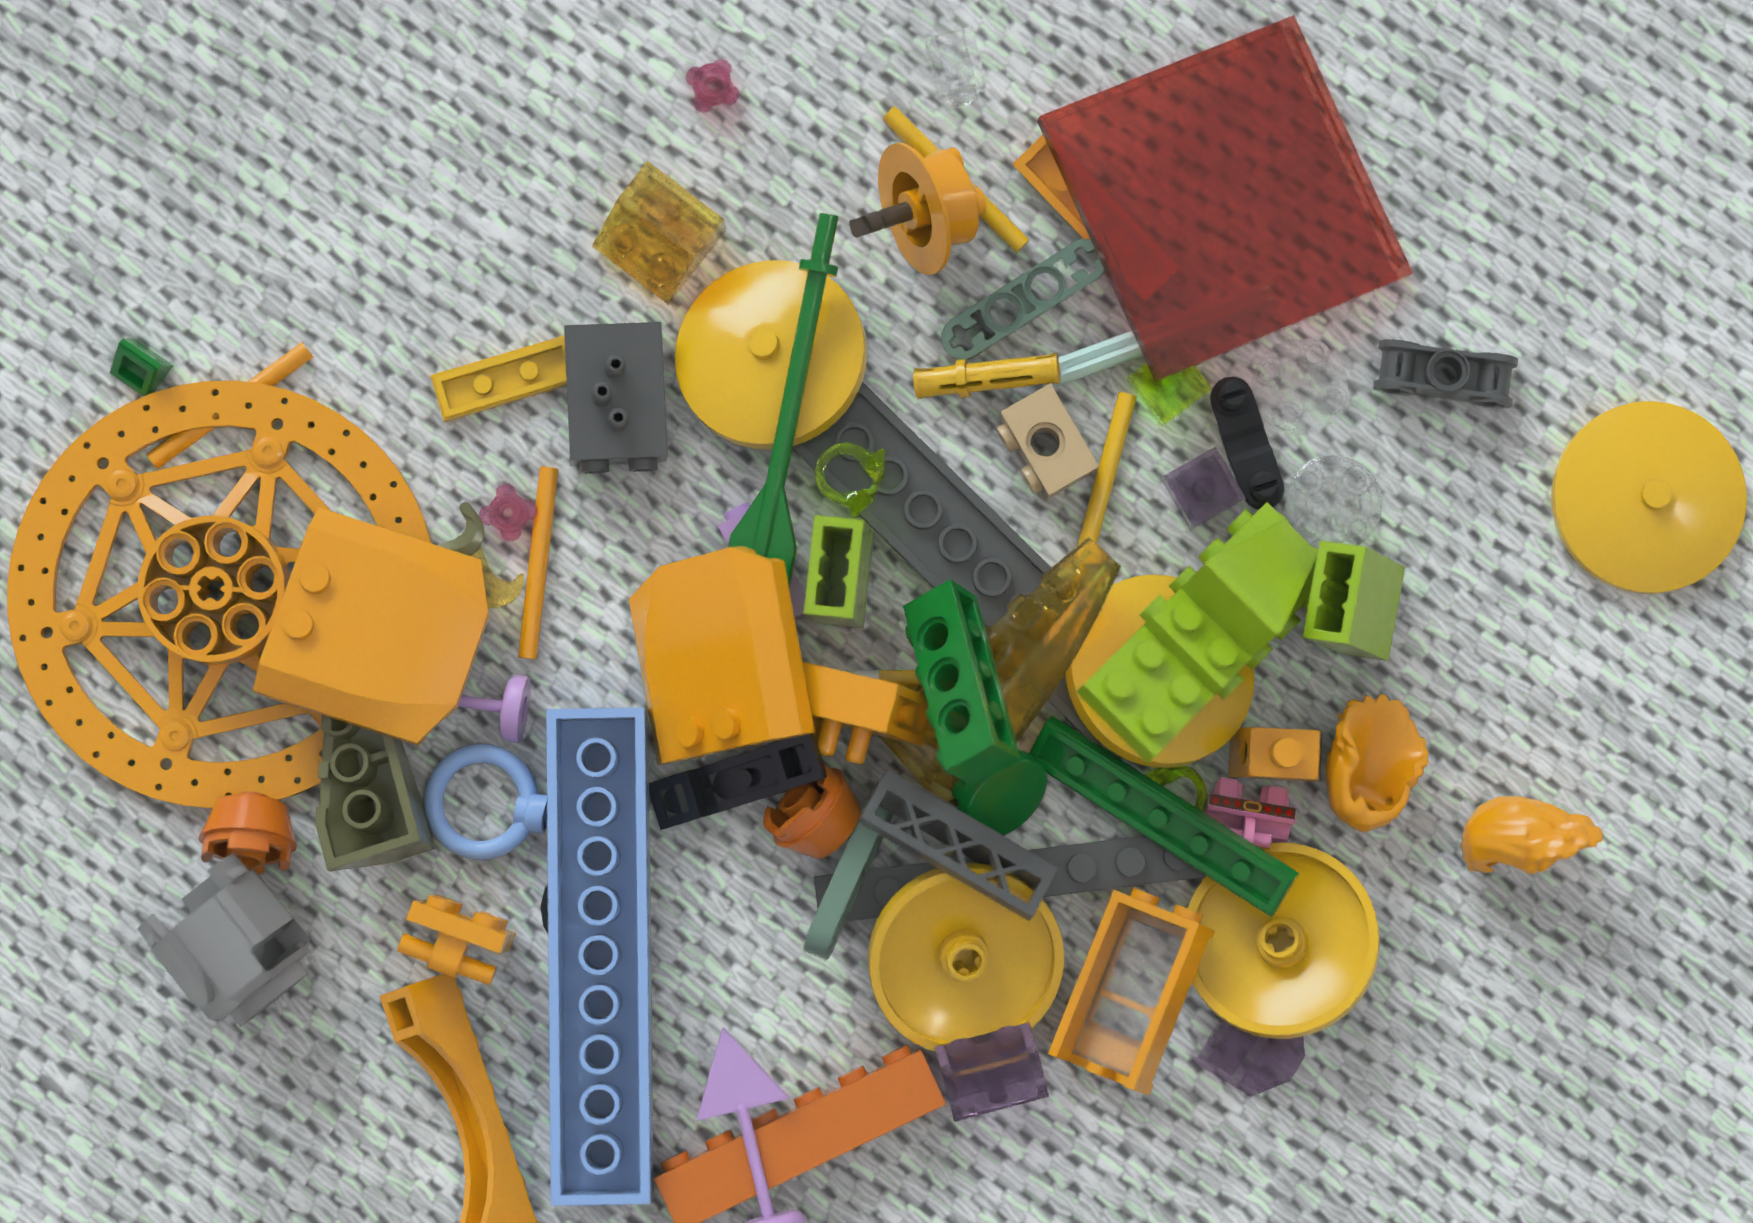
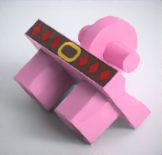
M1222 777L1217 780L1213 793H1209L1204 813L1257 847L1269 849L1271 842L1287 843L1291 826L1295 823L1296 808L1289 807L1288 791L1286 788L1275 786L1263 787L1259 794V800L1254 801L1241 798L1243 784L1238 780Z

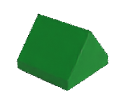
M123 338L118 343L110 374L140 395L146 396L157 390L174 365L136 339Z

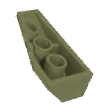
M322 715L321 729L324 731L322 762H319L318 778L321 779L319 807H316L315 825L327 870L331 872L389 864L435 849L423 802L402 741Z

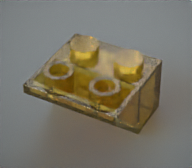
M647 161L618 197L592 247L669 305L727 229L724 218Z

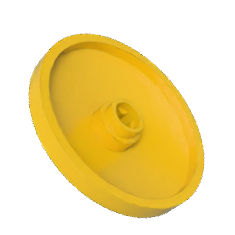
M784 260L759 261L738 267L724 274L711 283L696 298L679 329L675 348V369L679 387L686 402L700 421L712 432L731 443L743 447L771 450L773 448L808 273L799 270V263ZM828 276L826 278L793 446L817 437L840 419L854 401L866 370L867 340L862 320L848 295Z
M1642 401L1621 405L1602 413L1584 425L1573 436L1562 452L1554 472L1551 505L1555 526L1560 539L1573 559L1586 572L1604 584L1616 589L1639 594H1658L1694 584L1714 571L1725 560L1736 544L1744 524L1747 508V490L1743 470L1736 453L1723 434L1714 425L1700 415L1681 406L1657 401Z
M1157 574L1141 575L1122 580L1103 591L1086 606L1076 620L1069 635L1065 654V676L1069 695L1077 714L1086 728L1099 742L1115 754L1134 763L1150 767L1171 768L1188 765L1209 756L1224 746L1235 735L1245 720L1251 705L1254 691V669L1251 670L1245 665L1238 672L1244 678L1241 684L1224 700L1218 694L1214 695L1147 764L1076 692L1146 623L1139 615L1159 595L1168 601L1175 594L1169 585L1177 577Z
M1283 842L1271 843L1269 849H1261L1299 873L1273 917L1262 912L1208 876L1203 879L1192 896L1188 909L1202 914L1203 917L1200 924L1215 931L1213 938H1209L1192 983L1208 1007L1231 1026L1260 1037L1288 1039L1319 1032L1342 1019L1356 1006L1367 991L1377 968L1380 952V931L1374 907L1365 888L1344 864L1331 855L1306 845Z
M966 863L967 868L978 875L993 871L991 865ZM935 868L919 875L904 885L882 909L869 941L867 955L868 973L873 993L881 1011L893 1027L904 1037L923 1048L938 1053L961 1056L977 1055L1011 1044L1030 1031L1042 1019L1050 1008L1060 987L1064 968V947L1059 926L1044 899H1042L1033 918L1028 921L944 871ZM1014 875L1005 876L1010 893L1027 903L1034 889ZM996 879L989 880L993 884L997 885Z

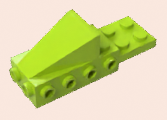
M1268 502L1254 515L1245 509L1226 528L1232 537L1226 543L1217 537L1197 557L1204 565L1197 572L1188 566L1169 585L1175 594L1168 601L1159 595L1139 615L1146 623L1076 692L1147 764L1214 695L1218 694L1224 700L1244 680L1238 672L1245 665L1253 670L1273 650L1268 643L1275 637L1281 641L1301 621L1295 613L1302 606L1306 610L1308 609L1318 550L1312 547L1290 525L1287 518L1278 513Z

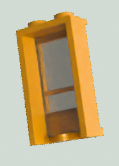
M1133 887L1130 896L1113 890L1048 1054L1085 1068L1091 1073L1125 1085L1128 1089L1150 1096L1154 1086L1152 1082L1209 938H1213L1215 931L1200 924L1203 917L1202 914L1175 904L1171 913L1157 907L1160 900L1159 897Z

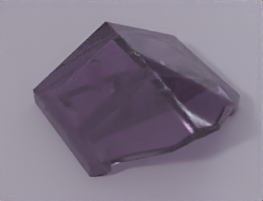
M1220 1018L1194 1062L1252 1097L1289 1082L1305 1057L1303 1036L1288 1039L1260 1037L1241 1031Z

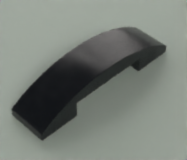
M810 733L779 740L746 753L649 783V793L660 830L816 782L827 778L815 734Z

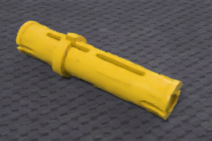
M1057 352L1048 355L968 363L966 359L956 360L955 365L923 369L914 368L913 371L914 390L917 399L959 394L960 398L971 397V392L1061 383L1060 362Z

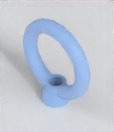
M473 744L461 747L443 758L429 777L424 794V810L429 828L436 839L456 855L473 860L498 858L518 847L530 832L544 834L547 829V795L538 794L534 778L527 766L516 755L502 747L490 744ZM476 763L491 764L504 770L514 781L519 794L514 808L513 824L502 835L485 841L468 839L457 833L449 824L443 808L444 792L449 780L460 769Z

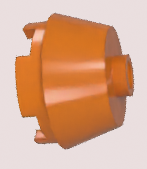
M825 763L823 764L827 778L787 791L779 801L776 809L767 806L763 816L764 828L773 835L776 845L815 859L824 858L836 851L855 829L861 813V807L842 772L837 768H829Z
M241 792L217 799L198 837L199 842L202 844L201 859L203 862H212V858L223 860L234 853L249 871L255 869L259 875L264 874L265 865L278 864V869L282 871L287 870L290 867L291 854L297 849L287 806L283 802L269 798L259 792Z

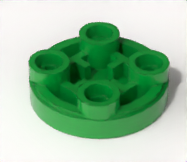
M1019 750L1021 761L974 786L959 780L952 790V796L958 802V810L1003 836L1019 828L1032 816L1040 805L1047 787V774L1044 767L1031 754Z

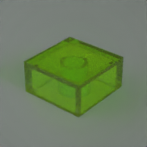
M1177 341L1173 342L1126 379L1161 427H1164L1212 390L1210 384Z

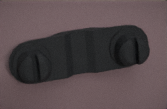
M1234 376L1225 377L1219 380L1212 388L1210 401L1230 466L1237 479L1241 494L1248 505L1259 510L1268 502L1272 507H1275L1283 498L1284 483L1273 450L1269 444L1255 397L1249 384L1243 379Z

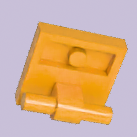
M429 894L427 900H413L406 920L439 931L436 943L433 944L404 933L400 939L397 952L427 962L429 969L453 978H457L459 974L490 986L497 967L468 957L466 954L470 943L497 953L510 951L516 932L506 929L508 920L484 911H475L473 917L460 912L462 903L435 894V896Z

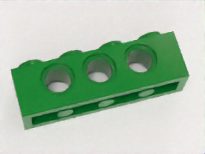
M949 579L903 605L908 624L905 627V633L915 651L918 663L915 669L917 679L925 690L929 706L926 708V716L936 733L939 745L937 759L942 769L948 775H953L974 786L1021 761L977 596Z

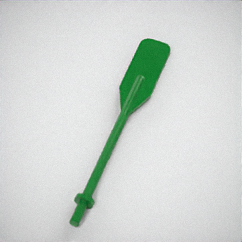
M819 213L810 260L800 259L798 269L808 273L766 483L731 533L728 548L744 546L755 550L756 554L763 557L783 560L789 587L797 545L785 492V483L827 276L837 277L839 268L829 264L839 217L826 213Z

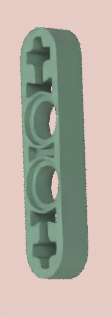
M1091 239L1077 240L952 318L944 326L941 333V342L944 350L950 356L959 360L974 358L1097 281L1104 274L1107 267V256L1104 248L1098 242ZM1083 248L1087 253L1096 251L1099 255V258L1094 261L1096 270L1088 274L1086 270L1080 269L1070 275L1077 284L1068 289L1063 274L1053 265L1062 259L1065 268H1068L1077 261L1075 254L1077 250ZM1041 273L1053 275L1059 284L1057 294L1047 301L1036 299L1031 292L1032 280ZM1000 299L1013 301L1018 309L1016 320L1006 327L996 325L990 317L992 305ZM981 311L984 323L995 335L986 340L984 332L981 331L972 337L971 343L974 347L971 350L966 351L961 346L953 348L950 343L956 337L953 329L960 325L964 330H970L979 324L972 316Z
M867 799V801H866V803H865V805H864V807H863V810H862L860 816L862 815V813H863V811H864L866 805H867L868 802H869L868 799ZM878 806L874 814L888 823L891 822L893 817L891 812ZM859 822L850 836L810 925L804 943V952L825 960L829 959L884 838Z

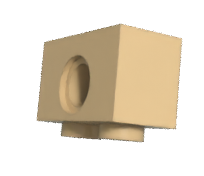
M1051 383L1000 412L999 420L1002 425L998 426L996 431L1009 453L1016 449L1026 464L1024 468L1020 469V472L1034 495L1041 491L1047 501L1097 472L1099 468L1098 463ZM1048 433L1057 441L1058 449L1051 456H1040L1032 449L1031 439L1036 434Z

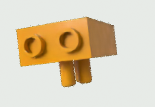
M802 662L814 734L821 755L832 757L835 754L841 727L852 729L845 759L848 762L859 765L865 761L871 734L923 746L929 724L926 716V708L929 707L926 695L896 683Z

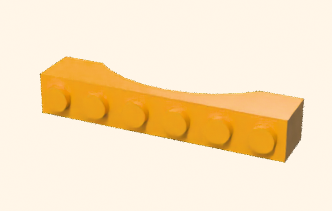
M440 974L380 995L379 997L394 1042L413 1056L431 1076L445 1098L455 1121L463 1151L465 1172L464 1201L459 1223H539L535 1218L526 1191L525 1179L519 1170L510 1143V1135L503 1123L494 1096V1087L488 1078L479 1051L478 1039L472 1030L463 1003V995L455 978Z

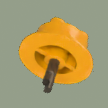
M900 142L889 145L880 158L878 189L882 209L878 212H871L850 220L849 226L855 238L890 227L899 251L906 261L918 272L925 275H933L945 268L949 259L951 245L969 243L975 238L978 230L979 215L986 212V200L981 189L972 185L969 175L964 168L963 158L957 148L940 149L922 157L913 147Z

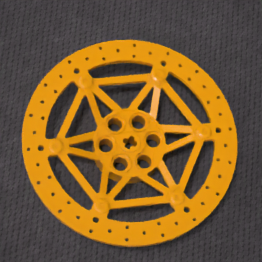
M234 380L190 383L150 393L123 405L100 419L81 434L59 456L41 480L28 503L16 534L7 582V615L11 642L19 670L31 697L57 735L81 759L106 777L128 789L174 804L213 808L217 799L227 796L229 793L233 795L248 791L259 792L269 798L282 800L321 784V779L318 778L319 762H322L324 731L321 729V714L283 703L203 722L199 719L230 664L241 662L257 672L261 658L260 653L264 650L291 575L289 564L295 563L300 548L277 547L270 540L277 479L282 478L314 514L319 507L331 511L286 461L292 443L296 442L308 448L332 464L362 497L377 526L432 544L427 523L417 499L402 473L387 454L359 427L338 412L314 399L279 387ZM216 413L219 414V419L217 420L213 418ZM282 420V428L275 430L273 427L274 422ZM314 423L315 426L313 428H310V425ZM208 427H234L256 430L252 449H246L241 452L137 474L127 462L130 457L148 446L187 430ZM349 431V436H345V433ZM335 450V454L330 455L331 451ZM103 459H108V466L105 469H101L100 462ZM363 463L367 464L365 468H362ZM242 467L247 469L216 512L209 516L190 518L154 495L151 491L153 487ZM261 478L256 524L249 526L231 518L232 514ZM396 482L397 486L392 488V484ZM101 486L111 496L110 504L77 604H75L74 610L58 613L56 611V585L64 544L83 505L94 490ZM376 495L377 498L372 501V497ZM144 504L175 524V526L168 529L156 540L141 505ZM127 512L146 552L140 568L138 582L100 605L95 606L97 593L123 515ZM398 518H402L400 523H397ZM238 532L242 541L239 551L233 556L224 557L220 550L222 538L228 533ZM188 542L193 547V558L188 565L177 568L173 562V552L178 545ZM261 568H271L274 574L272 587L265 592L257 593L252 582L254 574ZM211 581L219 584L225 583L220 588L224 595L219 601L206 597L211 593L207 589ZM174 589L178 595V604L172 612L162 614L158 608V598L163 591ZM138 599L144 622H104V619ZM254 613L259 621L258 631L250 639H242L238 634V622L246 614ZM206 624L211 632L210 642L205 648L195 650L190 642V634L196 626ZM47 628H51L53 631L50 638H45L44 631ZM103 637H155L168 649V710L165 711L109 650L102 642ZM83 644L154 721L160 730L153 747L130 736L115 725L95 705L84 691L72 670L65 653L67 647ZM187 658L207 664L208 670L187 708L184 710V659ZM309 714L319 725L317 732L299 743L259 758L235 762H206L190 758L194 739ZM289 755L292 756V760H291V761H288V756H289ZM165 759H170L172 762V766L168 770L163 767ZM134 760V761H135V765L132 766V765H131V761ZM228 769L231 770V774H230V775H227V770H228ZM262 776L265 778L263 783L260 781ZM298 777L301 778V782L299 784L297 783ZM195 780H198L197 786L194 785ZM159 784L162 785L161 790H158Z

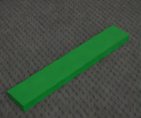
M1053 716L1046 720L1029 751V754L1044 767L1047 774L1270 917H1273L1299 875L1294 869Z

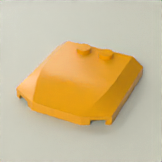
M319 507L308 525L261 655L253 691L268 698L419 746L444 718L447 719L458 708L489 619L488 600L481 559Z
M744 546L729 547L659 566L629 598L657 766L700 758L708 754L815 733L783 560L763 557L756 554L755 550Z

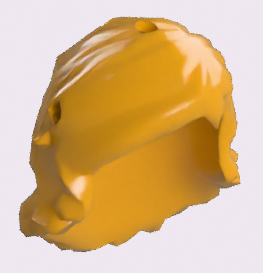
M1364 694L1362 701L1356 699L1349 700L1347 707L1343 709V713L1337 714L1339 722L1336 726L1335 737L1330 752L1326 754V786L1330 808L1341 821L1362 833L1387 826L1400 815L1409 800L1411 789L1418 783V778L1423 776L1424 768L1429 763L1426 740L1419 735L1414 721L1409 718L1408 708L1404 707L1403 703L1398 699L1389 700L1385 694H1380L1376 699Z
M1498 796L1479 805L1466 821L1464 832L1461 836L1460 849L1462 851V858L1466 861L1468 871L1489 873L1494 871V869L1490 868L1491 866L1502 863L1531 875L1549 869L1558 860L1575 856L1581 849L1596 847L1597 843L1603 841V833L1598 826H1594L1591 818L1586 815L1569 814L1551 803H1544L1542 800H1533L1522 796Z

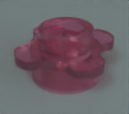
M718 59L714 63L705 64L700 68L692 67L688 70L686 82L693 87L695 94L693 105L699 112L707 113L713 106L723 103L733 105L737 102L739 90L732 85L730 78L732 68L726 60ZM710 82H715L717 84V88L715 90H710L708 88V84Z
M502 484L497 487L496 497L490 505L481 508L479 516L483 524L493 525L501 531V536L504 540L515 541L521 536V530L526 527L529 520L536 517L537 506L532 500H524L518 496L512 485ZM507 508H511L513 511L510 517L504 515V511Z

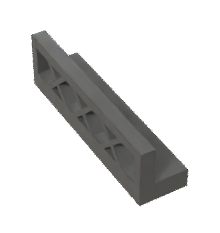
M887 769L874 786L868 797L869 802L858 822L1030 921L1038 909L1058 867ZM878 806L906 822L892 825L874 814ZM910 829L912 836L904 831ZM920 830L949 847L937 850L931 848L924 843ZM953 854L954 860L947 857V855ZM963 855L977 863L991 865L993 871L979 875L967 868ZM1014 875L1034 889L1027 903L1010 893L1005 876ZM996 879L997 885L993 884L989 880Z

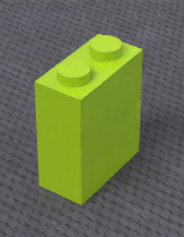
M814 515L804 614L816 624L864 628L874 532L864 520Z
M1320 541L1302 638L1342 655L1389 661L1405 566L1366 546Z

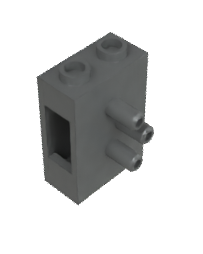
M661 322L564 325L570 466H580V473L584 474L609 472V465L629 464V471L632 472L658 470V463L666 462L668 458Z

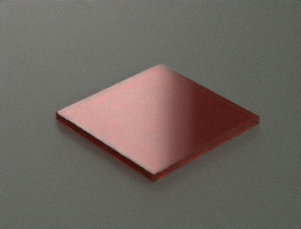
M1295 15L1043 114L1037 119L1042 134L1155 383L1413 274Z

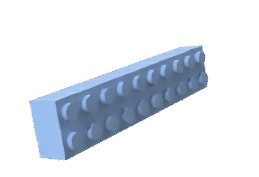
M645 707L546 709L551 1206L651 1204L654 1199L649 714Z

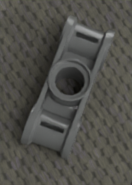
M1385 339L1379 341L1378 349L1382 351L1379 379L1374 381L1373 390L1395 395H1419L1469 402L1474 405L1490 408L1512 407L1513 398L1509 397L1512 369L1518 365V358L1501 353H1476L1424 346L1404 340ZM1399 359L1398 374L1396 376L1397 360ZM1439 363L1450 364L1457 372L1456 383L1444 385L1437 381L1434 376V366Z

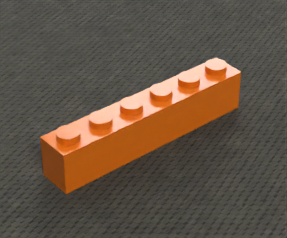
M908 1044L882 1056L885 1064L882 1067L867 1073L864 1065L838 1077L837 1079L841 1086L823 1094L820 1087L814 1088L794 1098L793 1101L796 1108L778 1115L776 1109L773 1108L752 1118L751 1121L768 1190L946 1105L943 1094L921 1048L911 1052ZM729 1129L706 1140L705 1144L708 1150L692 1158L689 1157L687 1150L660 1163L663 1171L656 1174L654 1180L674 1223H700L757 1195L742 1134L734 1137L732 1130Z

